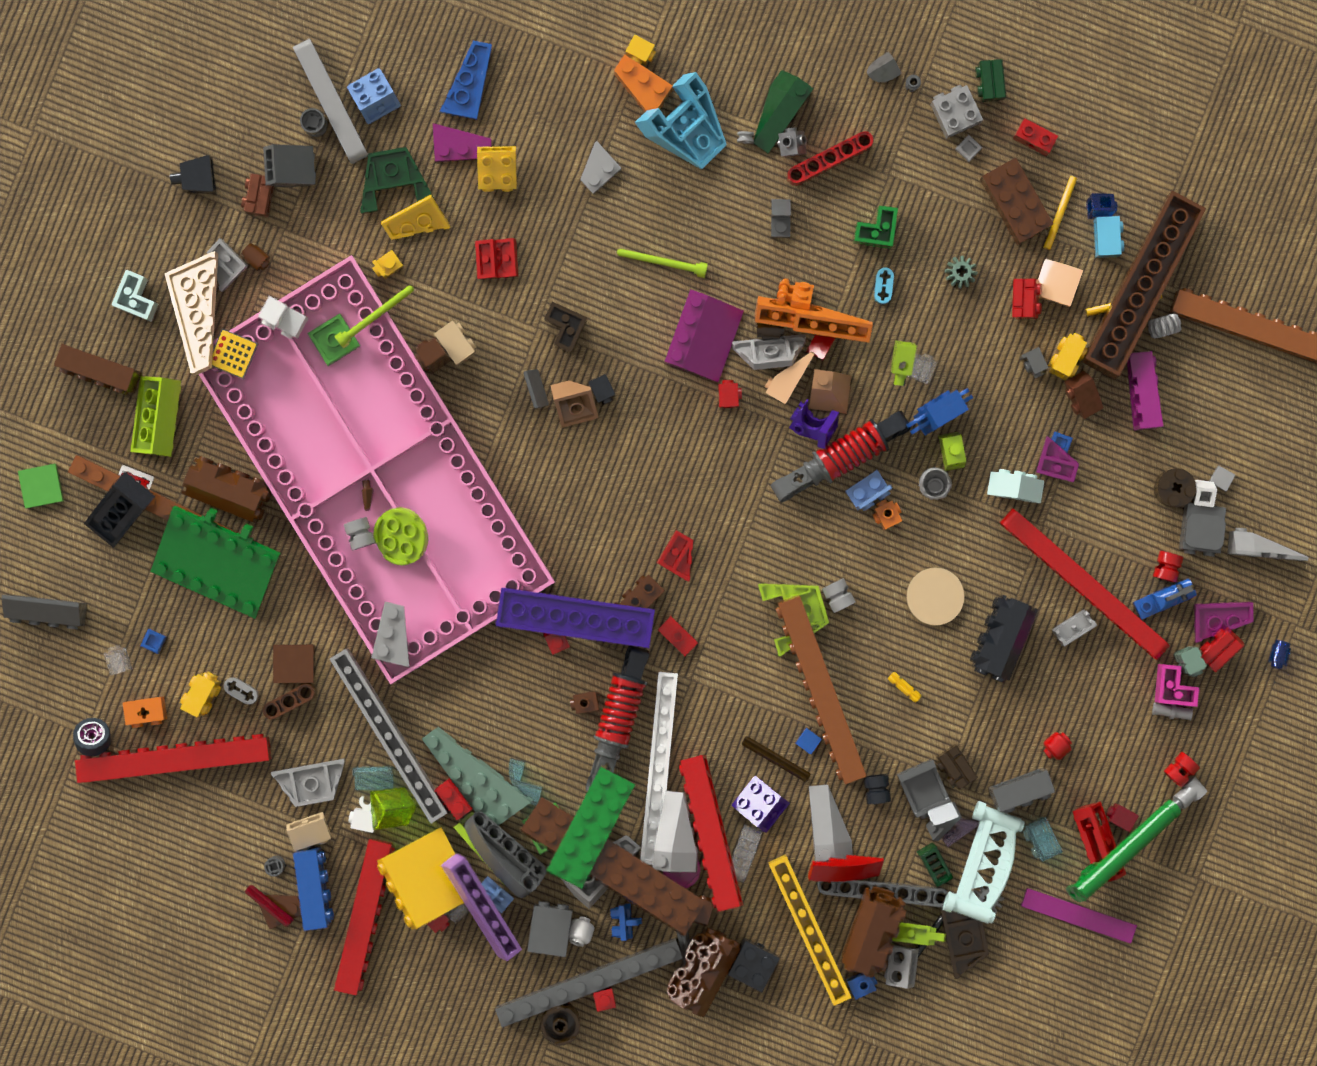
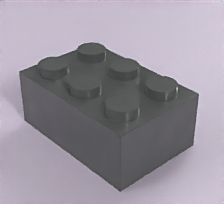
M1043 768L988 787L995 809L1004 812V814L1014 811V807L1022 805V807L1033 804L1035 799H1048L1052 797L1051 793L1055 792L1048 771Z

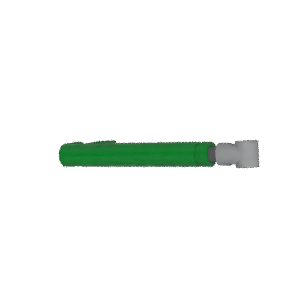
M1196 776L1191 777L1183 789L1173 796V800H1167L1104 859L1087 866L1080 873L1081 876L1078 878V881L1066 887L1069 896L1076 902L1087 901L1169 826L1174 819L1181 815V809H1186L1193 801L1195 802L1207 793V790Z

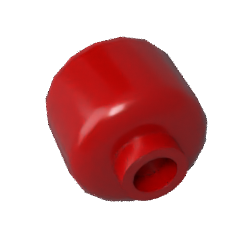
M1054 732L1044 741L1043 745L1046 749L1043 752L1050 760L1052 758L1061 760L1071 751L1070 745L1072 742L1063 732L1061 734Z

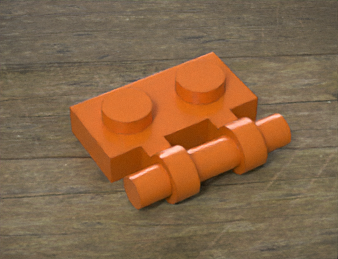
M785 278L779 284L777 292L778 302L791 303L790 307L809 310L814 285L806 282H795V285H790L789 280Z

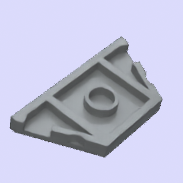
M806 334L782 336L780 339L734 341L732 345L733 350L754 370L793 366L806 343Z
M345 758L273 771L271 775L276 779L295 807L330 801L335 798Z

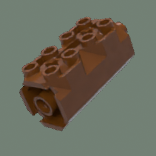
M200 456L199 459H194V462L197 463L195 466H190L183 482V487H186V491L182 490L181 494L251 522L262 519L265 512L263 506L265 502H269L272 494L264 480L255 477L251 480L249 479V474L238 470L233 473L231 472V467L220 463L217 466L213 465V460Z
M877 886L872 887L870 891L869 888H865L841 955L842 963L845 964L844 968L846 970L860 972L867 977H874L880 971L885 972L887 956L892 954L894 944H891L892 938L898 937L900 931L899 923L904 921L906 910H904L905 902H903L901 897L896 899L894 892Z
M710 927L704 929L702 934L699 933L693 937L686 950V965L684 968H679L674 972L667 988L668 998L673 1003L703 1018L740 951L739 947L741 946L739 942L726 938L727 935L723 932L715 931Z

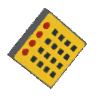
M222 329L213 349L212 366L244 379L259 344Z

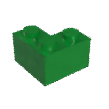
M879 205L875 224L857 222L853 244L891 249L893 247L898 208Z

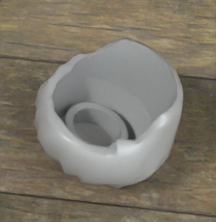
M933 467L922 473L918 486L922 495L926 498L939 500L945 498L950 492L952 481L946 471Z

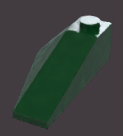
M781 70L770 86L753 144L769 154L779 139V133L785 132V129H787L813 93L814 88L799 77Z

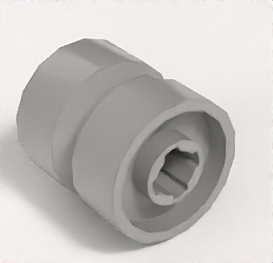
M367 517L343 525L346 534L351 537L349 543L352 551L375 543L372 532L368 531L370 525Z
M844 578L822 588L825 597L831 600L829 605L833 613L856 602L852 593L847 592L849 587Z

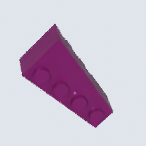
M1152 351L1131 353L1127 361L1133 431L1163 427L1160 395L1157 387L1158 376L1155 373L1156 357L1153 356Z

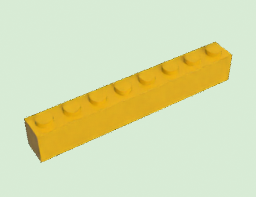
M786 854L768 862L833 1005L835 1006L850 999L849 991Z

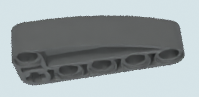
M476 812L465 821L464 828L478 854L510 891L519 898H525L538 887L546 875V868L537 858L484 813Z

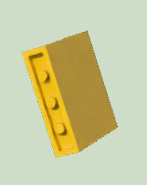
M442 827L377 860L379 864L377 868L380 874L385 876L387 888L391 893H394L396 897L395 903L398 909L403 911L405 915L404 921L412 930L423 926L464 903L441 866L455 855Z

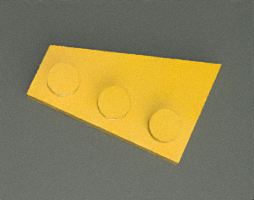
M432 195L381 221V225L391 240L413 236L416 233H429L436 229L450 228V224Z

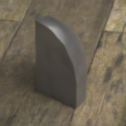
M889 52L873 61L867 69V75L876 82H887L902 74L895 59Z

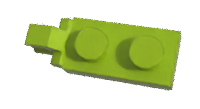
M900 922L898 926L900 927L899 935L897 938H892V941L935 946V941L945 942L946 934L936 933V928L932 926Z

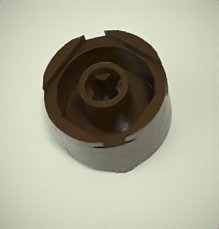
M1179 468L1162 472L1157 477L1154 486L1156 499L1168 507L1184 506L1191 502L1197 493L1196 482L1193 476L1188 471ZM1174 485H1178L1177 491H1172Z
M568 1002L560 1006H554L542 1013L541 1031L547 1041L558 1046L567 1045L574 1041L580 1029V1018L576 1008Z

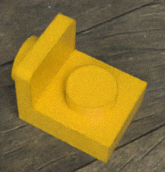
M393 250L377 261H372L375 265L372 269L378 277L382 275L384 279L403 267Z

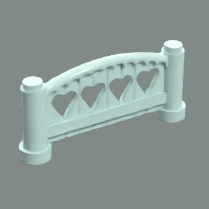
M978 801L972 819L980 822L957 893L948 892L943 904V910L950 913L954 911L984 923L992 924L996 914L992 911V907L1003 892L1012 870L1016 847V832H1022L1025 821L1013 815L1004 814V812L988 807L986 803ZM1003 831L1007 837L1003 840L1004 846L998 847L989 834ZM999 850L1001 856L997 858L998 864L992 865L984 855V852ZM993 868L995 874L992 876V883H986L977 871ZM987 886L989 893L986 895V901L981 902L971 889Z

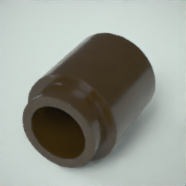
M757 323V338L780 339V335H784L783 326Z

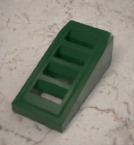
M930 843L917 851L936 887L953 879L949 868L934 843ZM938 858L937 861L931 863L930 865L928 864L930 861ZM942 865V867H940L939 869L935 870L934 872L932 871L934 868ZM944 871L946 872V874H944L943 876L939 877L938 879L936 878L937 875L941 874Z

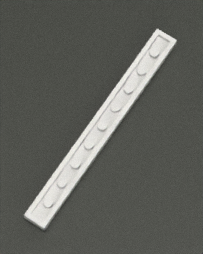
M659 672L640 858L641 861L648 865H653L655 841L665 791L667 790L677 673Z

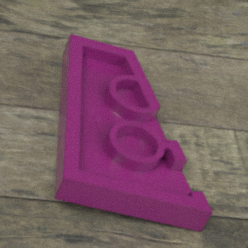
M433 123L435 162L477 160V147H492L491 138Z
M1253 602L1194 604L1196 643L1208 637H1214L1215 633L1221 628L1225 630L1229 627L1233 630L1254 622Z

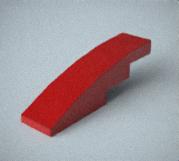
M846 855L845 859L829 858L828 862L812 861L808 879L809 881L842 882L880 876L884 858Z

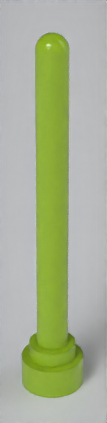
M625 249L617 250V255L621 257L694 272L700 278H705L708 263L700 262V264L696 263L694 265Z
M407 286L349 331L339 332L334 337L344 349L350 344L349 342L352 337L414 291L413 286Z

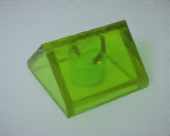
M405 787L370 791L373 830L408 826L416 805Z

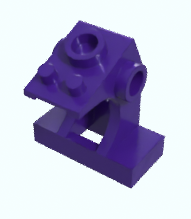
M808 399L804 404L800 402L798 406L801 409L797 407L790 419L793 422L789 428L800 436L818 440L817 447L825 449L838 428L839 412L832 410L828 417L818 419L813 417V413L809 411Z

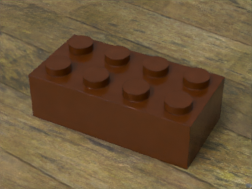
M1017 158L1008 161L981 177L982 185L1017 246L1053 225L1051 218Z
M61 344L54 366L59 367V372L73 377L76 373V378L92 383V380H96V385L107 389L113 386V391L127 396L129 392L135 393L142 372L64 344Z

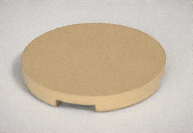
M942 568L925 569L916 574L911 580L906 595L907 605L913 616L923 623L929 625L948 623L959 614L963 607V586L959 579L948 570Z

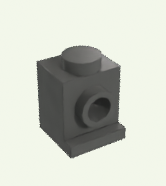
M1039 347L1019 356L1020 360H1025L1023 364L1027 373L1031 372V375H1034L1035 378L1044 375V370L1049 368Z

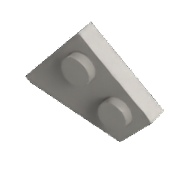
M596 141L580 180L594 195L622 168Z
M219 238L207 251V254L214 251L218 253V287L221 292H224L248 265L222 238Z

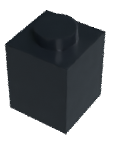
M606 374L588 382L598 404L603 403V405L614 401L612 397L616 395Z

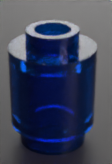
M1275 640L1268 659L1271 667L1276 669L1287 667L1291 653L1290 643Z

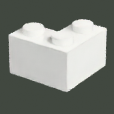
M270 296L258 315L262 319V324L272 330L277 327L282 330L281 334L289 339H292V337L298 339L309 319Z

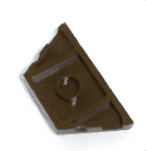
M940 907L954 979H958L966 970L971 969L978 961L983 960L989 955L982 921L954 911L950 913L944 911L943 907Z

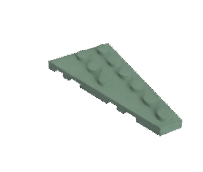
M437 727L422 738L475 813H484L499 826L533 801L529 796L523 795L515 785L512 786L505 781L502 775L484 761L478 760L471 755L472 752L467 748L464 749L458 745L456 740L441 728Z

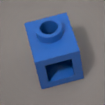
M863 973L846 979L855 1000L876 991L874 985L878 984L875 977H867Z

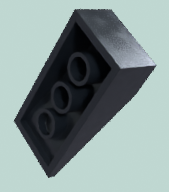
M124 472L111 486L84 524L114 548L155 496L132 476Z

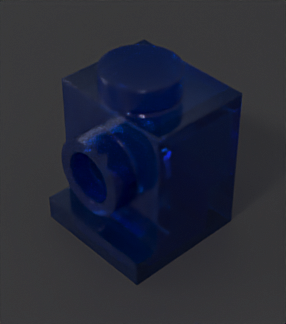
M1092 193L1086 201L1088 219L1093 217H1111L1117 211V201L1114 199V194Z

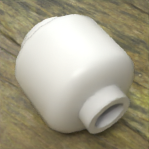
M580 916L579 919L571 921L569 931L570 943L580 947L590 943L595 929L590 923V919Z

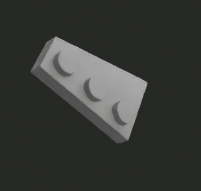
M390 602L384 603L372 653L373 659L410 667L405 606Z

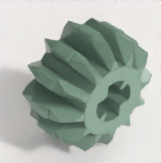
M960 256L959 261L954 257L952 259L953 263H947V266L951 269H945L944 273L950 274L946 277V280L953 279L951 286H954L957 282L958 289L962 288V283L965 287H969L968 281L974 282L975 279L972 276L978 273L977 271H972L976 264L969 265L971 258L964 262V256ZM960 268H963L962 271L965 270V274L962 277L959 276L960 273L957 274L956 272Z

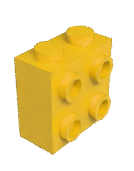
M516 146L477 147L478 189H482L484 192H492L494 189H502L504 192H509L517 189Z
M1074 333V335L1069 334L1067 338L1063 337L1057 347L1059 350L1058 355L1054 354L1048 364L1051 367L1049 373L1065 381L1075 375L1079 368V365L1076 363L1084 358L1088 350L1085 347L1087 342L1084 341L1085 338Z
M204 672L197 676L194 675L189 683L191 687L189 692L184 693L180 700L182 704L180 709L195 717L208 714L213 706L211 704L212 699L218 696L222 688L219 686L221 681L217 680L218 676L211 672Z

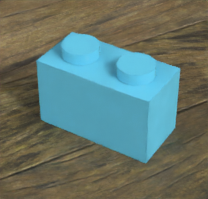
M1120 216L1096 217L1094 219L1095 258L1119 257L1124 252V240H1121L1123 221H1120Z

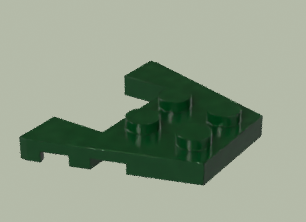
M407 147L368 154L365 185L360 208L361 214L378 211L376 191L414 185L417 202L432 195Z

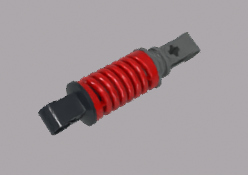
M902 411L895 412L878 424L873 419H870L863 424L862 428L858 427L856 431H850L849 435L845 434L843 439L838 438L837 442H831L830 446L827 445L825 449L812 452V460L809 462L805 461L802 467L785 477L777 479L770 486L779 502L783 503L812 485L818 486L819 482L823 480L831 484L836 477L840 478L842 476L841 472L847 474L846 467L852 471L854 469L852 463H854L855 467H859V459L862 463L867 462L865 456L869 460L873 459L871 451L875 456H878L881 451H889L888 442L904 435L911 430L912 426L907 428L906 424L909 422ZM800 478L803 482L799 483L796 479Z
M629 645L625 653L621 673H612L611 684L615 687H609V692L613 694H607V699L611 701H605L604 703L609 708H603L602 710L607 715H601L600 717L605 723H598L599 730L596 731L593 737L599 741V744L594 750L596 756L586 783L587 792L601 765H607L606 770L613 773L616 762L621 757L620 750L629 747L630 733L633 731L631 726L635 724L633 719L637 717L636 712L639 710L638 705L641 703V699L638 697L643 696V689L648 684V682L641 679L649 658L648 650Z

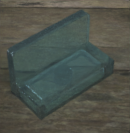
M393 766L353 768L355 790H385L394 788Z

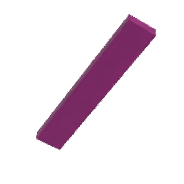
M1026 888L1021 907L1130 944L1137 925L1029 888Z

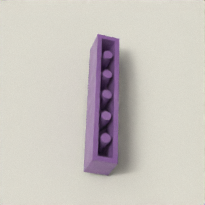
M458 854L445 861L441 865L496 955L505 961L510 960L522 949L465 857Z

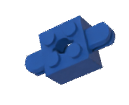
M967 388L960 393L958 390L952 393L948 390L918 408L919 413L913 416L914 420L906 424L907 428L916 423L919 425L911 430L910 433L914 434L922 430L926 436L969 410L965 403L974 397L972 395L965 399L961 397L968 393L969 389Z

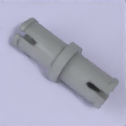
M1154 702L1152 715L1168 716L1169 719L1180 718L1191 721L1193 708L1177 707L1175 704L1165 705Z

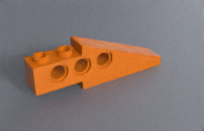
M758 296L755 310V322L789 327L797 332L868 343L870 341L873 322L813 304H810L809 310L790 307L791 303H779L778 299Z

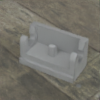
M1083 609L1051 629L1061 646H1066L1097 626L1095 621L1090 618L1088 611Z

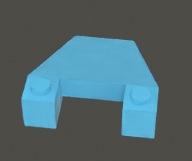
M694 72L684 74L673 85V89L683 102L666 118L659 108L647 110L636 120L635 124L647 139L699 169H703L727 144L708 89L699 75Z

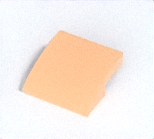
M1045 259L1038 277L1039 284H1042L1043 287L1042 295H1039V298L1070 307L1083 270Z

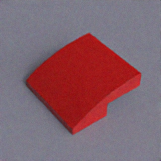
M516 238L475 241L477 279L519 277Z

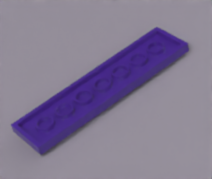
M501 587L496 626L649 648L655 610Z

